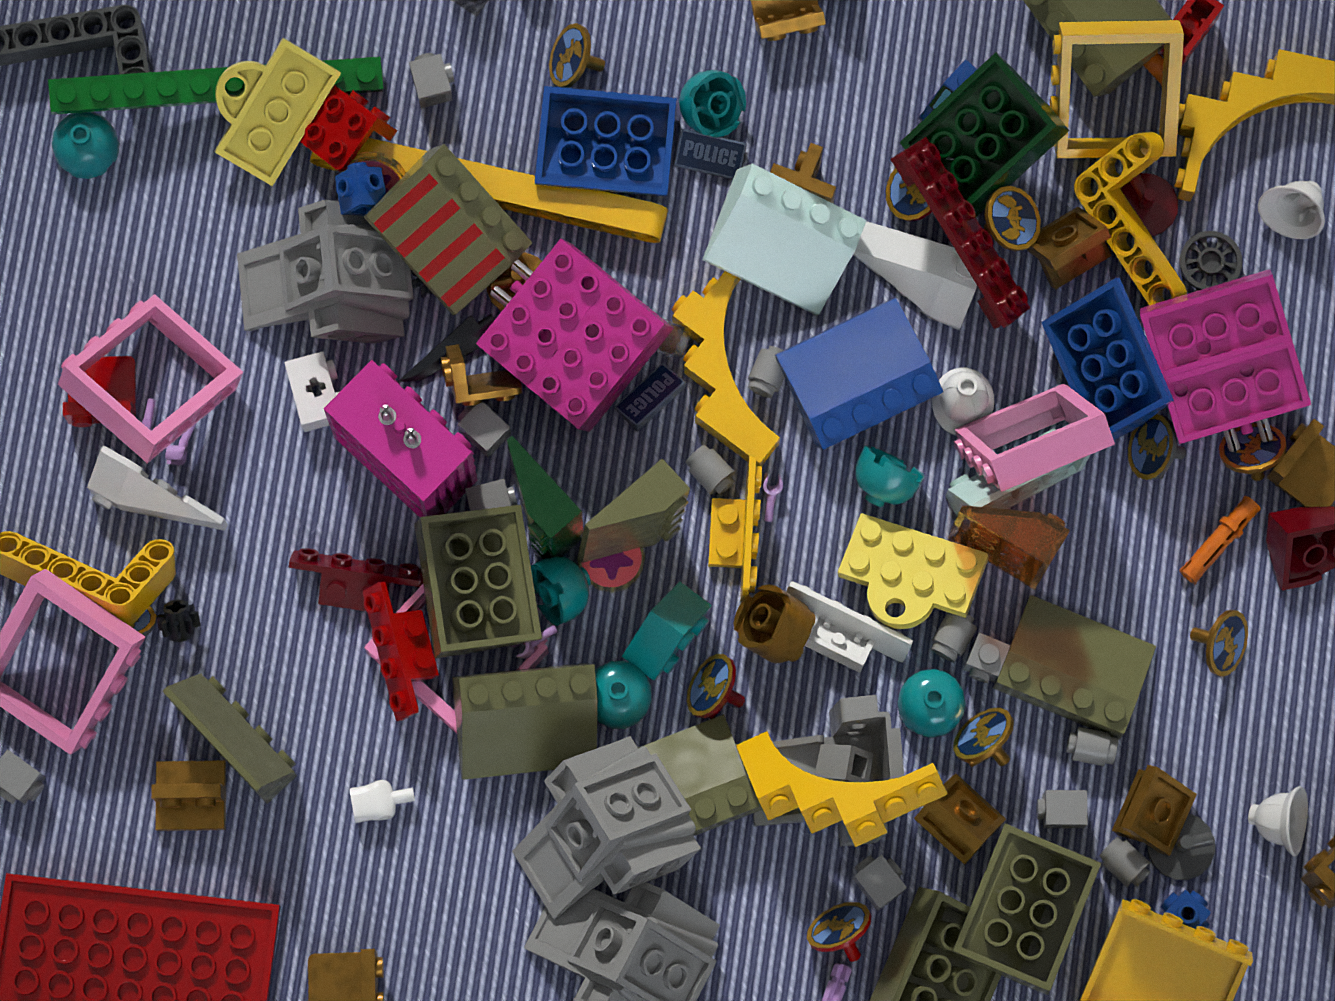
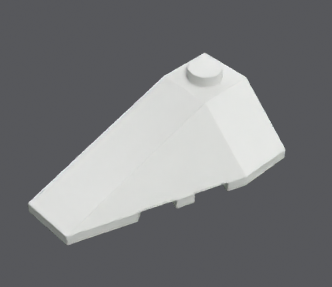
M866 221L853 255L874 273L882 276L897 289L896 291L904 298L907 297L918 306L920 311L928 318L960 330L978 286L955 248Z
M103 445L87 486L94 495L92 498L94 502L108 510L113 505L122 511L225 531L228 526L225 518L187 495H183L181 498L177 495L178 491L162 479L154 478L151 481L148 479L149 475L142 470V467Z

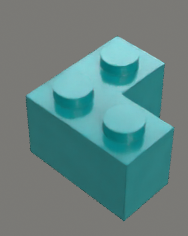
M679 581L650 611L621 657L637 666L653 681L663 671L669 674L680 660L676 655L678 650L684 651L695 635L698 636L708 624L709 620L705 616L712 605Z

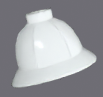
M1295 181L1285 186H1276L1264 192L1259 199L1258 212L1261 219L1273 231L1283 236L1294 239H1309L1318 235L1325 224L1322 191L1320 186L1313 181Z
M965 367L950 370L940 378L939 382L944 392L932 398V408L938 423L947 432L956 435L954 429L993 413V389L983 374Z
M1298 786L1290 793L1274 794L1263 800L1260 805L1253 804L1248 814L1249 824L1256 825L1262 837L1274 844L1285 846L1286 850L1294 857L1301 850L1307 825L1308 798L1305 789Z

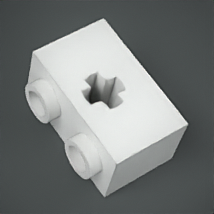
M322 351L284 362L304 432L329 426L323 408L339 393L335 392L332 380L338 379L333 359L326 361ZM316 385L320 386L322 395L315 397L312 387Z

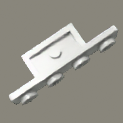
M793 581L790 582L786 592L806 604L816 618L805 644L806 647L859 673L872 649L901 663L904 662L913 643L911 638L874 621L866 615H861L843 606L838 601L828 599L812 591L807 586Z

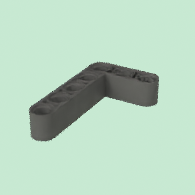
M118 5L0 26V42L5 43L4 47L0 50V66L115 46L119 74L152 72L145 28L138 10L131 5ZM124 20H135L131 28H120V24ZM93 25L103 26L98 34L90 35L87 33L88 29ZM62 30L70 32L69 36L64 40L55 39L56 34ZM29 36L37 37L33 45H22L25 38ZM129 51H140V55L136 59H125V55Z

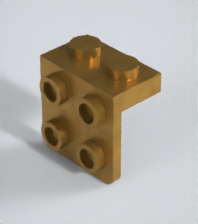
M750 0L756 31L761 39L767 38V41L786 38V33L799 31L800 34L812 33L818 30V26L826 25L824 12L820 8L818 0Z
M459 344L445 346L447 357H441L443 377H445L446 387L451 386L456 403L473 406L482 403L484 399L495 398L497 401H508L514 399L515 395L522 393L520 380L508 370L466 376L465 362Z
M1313 419L1308 426L1303 423L1299 425L1289 438L1294 444L1267 476V479L1303 507L1331 506L1335 501V446L1319 434L1325 426L1316 419Z
M1335 836L1327 843L1331 848L1328 852L1323 849L1303 866L1307 873L1300 878L1309 887L1308 894L1318 905L1322 907L1326 905L1329 909L1335 906V873L1328 867L1335 860Z
M361 949V952L311 954L308 958V1001H384V992H378V978L384 977L383 957H378L375 949Z

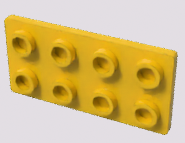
M749 456L745 500L712 498L708 566L742 568L740 601H743L749 593H755L757 582V566H751V559L756 560L759 533L752 532L753 526H758V520L760 519L761 500L754 499V493H760L762 466H756L755 456Z

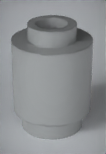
M769 346L768 349H760L748 376L750 381L748 388L752 392L763 397L772 398L774 392L779 391L785 377L775 354L784 350L775 346Z
M706 445L698 448L685 462L690 467L689 472L710 495L715 492L719 495L723 494L735 482L732 479L735 471L713 448L709 449Z
M947 612L932 639L934 644L931 650L951 662H955L958 656L962 657L977 630V627L972 624L974 618L969 614L964 618Z
M1078 727L1076 733H1069L1066 752L1072 753L1071 759L1073 761L1105 766V763L1113 765L1117 753L1118 738L1111 737V734L1108 732Z
M1116 837L1099 855L1104 861L1103 866L1126 887L1132 883L1138 887L1151 873L1147 869L1150 862L1127 840L1123 842L1119 837Z

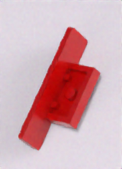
M378 582L363 591L364 608L369 616L372 639L377 647L380 658L381 673L387 685L390 707L394 712L395 720L403 721L419 712L412 682L432 679L438 676L439 673L422 610L394 613L386 583Z

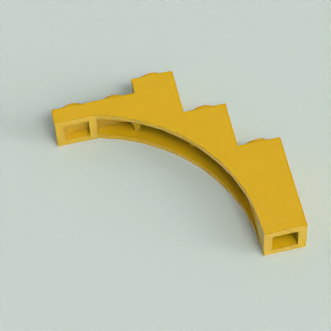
M1279 49L1274 59H1268L1264 78L1234 71L1229 82L1223 81L1219 100L1188 94L1184 104H1179L1178 135L1187 137L1184 138L1180 155L1186 157L1184 169L1178 168L1174 187L1179 188L1178 199L1191 201L1195 194L1203 159L1228 131L1242 121L1265 110L1287 104L1325 103L1335 105V61Z
M724 271L718 280L713 277L702 292L705 295L704 298L692 290L688 297L682 295L671 309L674 313L672 324L700 344L699 347L694 344L683 358V361L686 362L684 364V374L712 394L710 397L705 394L695 406L694 410L697 412L695 423L746 462L749 461V456H755L756 466H763L778 447L780 437L765 426L750 410L732 378L724 344V321L733 289L741 279Z
M767 731L736 745L757 799L768 821L798 807L811 834L843 820L855 847L886 834L887 830L884 823L948 795L934 763L899 778L874 782H843L815 776L793 765L774 746Z

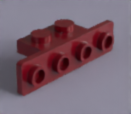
M310 548L293 551L288 565L292 569L321 573L318 604L366 611L364 608L363 591L378 582L386 583L388 593L390 583L420 587L423 584L421 569L412 563L392 565L386 564L384 560L378 558L358 560L352 559V556L344 553H336L332 556L319 554L317 550Z

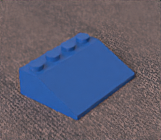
M544 86L535 185L667 197L677 98Z
M1120 277L1111 280L1041 322L1069 387L1105 413L1113 440L1143 425L1174 401Z
M896 298L775 354L813 442L823 450L944 392L926 352Z

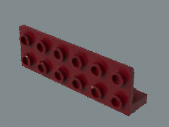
M925 137L890 160L906 186L909 187L915 183L983 294L984 297L977 302L994 330L1000 326L1005 328L1030 309L1027 295L1014 282L1007 262L997 254L990 234L985 229H982L978 223L973 206L970 202L964 200L958 190L956 178L951 172L946 170L941 162L939 150Z

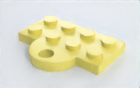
M285 38L281 39L266 66L255 61H242L228 67L217 82L215 98L220 113L231 124L216 147L215 153L273 186L305 134L307 126L311 124L341 72ZM230 78H240L244 82V89L239 95H230L226 92L225 84Z
M861 513L837 573L840 578L868 587L867 598L869 608L873 616L880 623L894 629H909L924 622L934 608L966 618L989 555L980 550ZM893 603H899L905 607L904 613L899 617L889 616L886 613V609Z

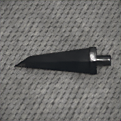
M490 313L479 322H476L472 315L468 316L397 382L421 381L441 370V357H447L445 346L459 344L463 357L479 349L480 347L476 343L494 322L495 318Z

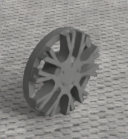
M1204 231L1192 236L1185 243L1180 254L1179 266L1184 280L1199 291L1218 285L1216 275L1218 274L1223 275L1227 282L1237 279L1242 269V255L1237 244L1229 236L1217 231ZM1207 237L1217 238L1215 248L1207 246ZM1198 240L1204 249L1202 252L1194 243ZM1226 242L1229 246L1222 253L1218 249ZM1187 250L1195 252L1198 258L1194 260L1186 258ZM1234 253L1236 262H1226L1224 256ZM1197 264V268L1187 270L1186 266ZM1223 266L1235 271L1234 274L1222 270ZM1199 272L1202 274L1203 279L1199 283L1191 276ZM1207 276H1212L1211 286L1206 285Z

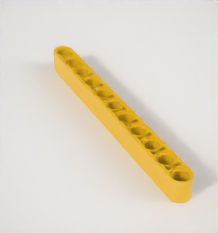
M368 138L350 164L362 161L379 162L391 168L401 179L427 151ZM314 152L311 153L310 162L321 168L338 171ZM457 158L504 210L649 243L661 242L668 209L660 204L600 190L535 185V175Z

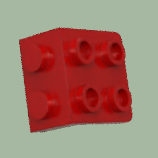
M334 86L311 124L307 126L300 143L333 168L343 172L350 165L373 131L391 141L398 130L387 123L391 117L375 106L372 110H369L366 107L369 101L352 90L350 95Z
M103 356L84 371L136 417V362L133 357ZM68 394V402H63V416L68 424H72L74 427H90L92 424L101 423Z

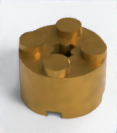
M769 584L757 588L760 591L753 597L750 595L746 596L736 611L734 630L738 632V642L772 663H783L788 660L794 662L798 660L803 654V647L815 624L816 618L814 613L810 611L806 604L775 585Z

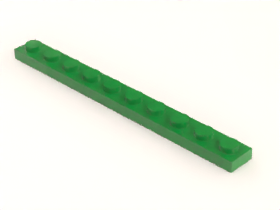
M381 57L322 60L341 72L334 86L345 93L350 94L352 90L357 93L383 92ZM228 67L48 79L51 115L216 103V85L220 76ZM230 78L225 84V90L230 95H239L244 89V82L240 78Z

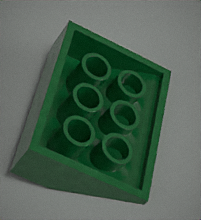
M995 52L899 143L904 149H907L927 137L929 142L933 143L939 150L940 160L946 170L951 172L956 178L958 190L964 200H967L973 206L976 218L985 209L989 196L1001 187L1010 186L1070 130L1050 106Z
M511 436L507 439L511 469L531 537L529 540L532 543L531 548L541 559L554 556L563 557L582 540V511L519 442Z

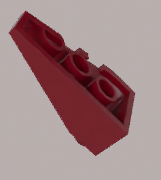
M1335 506L1296 507L1269 513L1266 543L1277 582L1282 591L1314 584L1322 580V574L1335 568Z

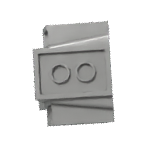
M322 200L298 208L301 234L237 253L244 331H253L263 327L309 320L312 338L380 343L404 337L403 320L407 319L410 314L408 301L414 299L411 270L364 216L341 215L339 201Z
M877 695L839 699L829 710L831 737L815 735L773 742L774 746L789 762L813 775L816 772L820 745L834 744L852 745L874 753L869 782L884 781L904 776L900 728H891V716L888 712H878ZM760 803L761 810L753 813L754 827L805 822L799 807L768 821ZM843 820L839 821L840 847L854 846ZM887 822L884 823V826L887 830L886 834L879 836L871 841H868L862 845L875 844L884 836H886L888 834Z
M630 736L563 760L544 780L558 804L512 852L552 918L555 919L560 917L571 905L604 880L613 894H618L678 870L701 850V847L693 836L696 826L688 815L691 808L656 753L651 755L645 746L638 748Z
M646 882L633 887L625 902L592 889L571 905L560 917L555 919L552 918L545 906L524 949L584 978L573 1001H697L717 962L712 958L718 947V943L713 941V938L720 924L667 891Z

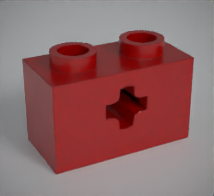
M1187 0L1173 20L1180 21L1184 32L1182 67L1218 20L1224 5L1217 0ZM1163 48L1161 51L1158 52V53L1161 54L1163 57H1164V48Z

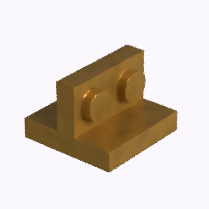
M810 143L807 152L801 151L795 164V171L773 163L771 173L834 203L836 186L815 179L821 164L822 146Z
M1076 207L1041 228L1036 242L1027 251L1039 259L1050 286L1056 290L1111 257L1105 242L1111 238L1107 226L1080 207Z
M156 761V784H151V798L156 802L155 830H226V761Z
M1147 765L1146 770L1138 769L1112 831L1119 836L1143 842L1157 852L1170 856L1197 794L1160 768Z
M955 773L943 784L948 795L923 805L924 807L914 819L965 865L987 839L1002 825L1006 818Z

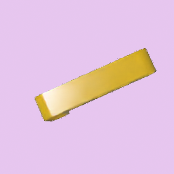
M1154 132L1137 133L1129 136L1081 173L1074 183V192L1087 213L1107 226L1111 238L1106 240L1148 305L1165 301L1163 298L1164 288L1170 291L1171 299L1187 294L1185 285L1120 190L1121 187L1162 156L1164 142ZM1142 140L1148 145L1146 155H1143L1140 150ZM1117 159H1119L1123 165V171L1121 175H1119L1115 169V163ZM1092 179H1094L1098 184V190L1096 194H1094L1090 188V183ZM1110 206H1112L1116 211V218L1114 221H1112L1108 215V210ZM1128 233L1134 238L1133 248H1130L1127 244L1126 238ZM1146 261H1149L1153 267L1151 276L1145 271Z
M11 531L0 533V575L26 586L31 576L47 569L129 626L133 625L176 575L174 547L172 543L163 539H155L147 543L124 570L114 578L18 533Z

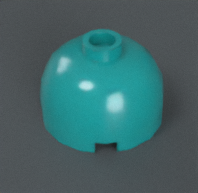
M707 70L695 74L685 83L679 97V109L685 123L699 134L716 138L726 136L738 127L740 121L737 120L740 117L741 111L745 112L747 105L745 90L741 82L736 77L717 70Z
M95 112L70 113L59 121L53 132L52 149L55 159L61 168L76 178L91 179L103 175L108 171L107 168L112 165L113 161H116L119 154L120 143L114 127L105 117Z
M867 445L864 446L855 467V477L858 485L867 493L865 499L879 507H883L885 502L897 505L908 501L917 492L925 476L914 466L910 472L907 471V466L903 464L904 461L875 447L870 449Z
M556 556L541 559L531 565L535 594L539 593L545 604L537 606L545 618L553 625L558 626L579 616L588 604V586L591 584L589 574L585 568L579 567L575 562L566 557Z
M610 661L599 666L595 670L598 698L597 721L611 729H626L638 724L647 714L652 703V687L647 675L637 666L626 661Z
M936 669L919 671L909 677L900 689L897 701L899 717L905 726L912 732L927 738L944 736L954 730L964 715L966 705L964 691L956 678L945 671Z

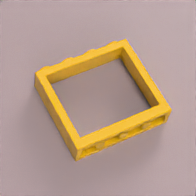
M1180 21L1059 22V35H1054V40H1052L1053 55L1058 54L1057 65H1052L1051 84L1056 85V96H1050V108L1068 128L1073 44L1165 43L1159 136L1164 142V151L1161 157L1176 156L1184 32ZM1067 133L1054 145L1057 158H1102L1128 137L1068 138ZM1142 140L1140 150L1143 155H1146L1148 145Z

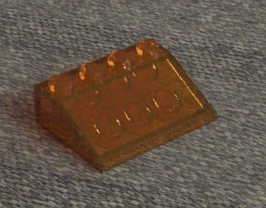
M963 505L948 538L957 544L988 553L989 563L1035 590L1070 530L1065 528L1066 523L1062 519L1050 513L1045 516L1041 512Z

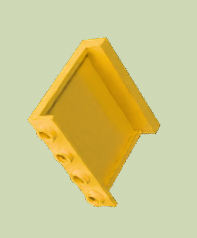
M1122 899L1079 1000L1233 1001L1248 965L1251 966L1253 963L1252 952L1248 951V946L1239 941L1230 939L1226 942L1216 938V933L1208 928L1197 926L1194 929L1183 924V920L1174 914L1165 912L1163 915L1153 912L1148 904L1140 900L1132 899L1129 902Z

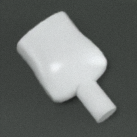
M378 780L365 786L349 788L355 823L391 819L395 815L396 804L415 801L413 788L393 791L391 784L386 780Z

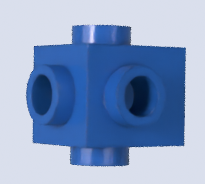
M357 162L348 165L347 170L335 176L341 215L365 216L386 194L381 167H368L365 162Z
M1184 890L1179 895L1172 892L1160 906L1164 911L1161 915L1165 912L1174 914L1183 920V924L1194 929L1197 926L1208 928L1210 925L1206 921L1211 914L1206 908L1208 902L1195 891L1189 893L1187 890ZM1183 908H1186L1193 914L1191 920H1185L1182 917L1181 912Z

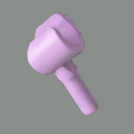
M149 398L147 399L142 423L152 431V417L156 400Z
M196 424L182 434L178 446L169 445L166 448L165 458L167 464L183 465L186 462L188 441Z
M765 473L762 477V485L767 499L764 521L773 522L776 495L782 491L783 481L781 475L778 474V483L775 486H768V474Z
M553 625L542 631L541 640L525 643L524 652L516 657L529 658L534 653L535 646L558 632L556 627ZM520 644L511 645L510 647H516V646H519Z

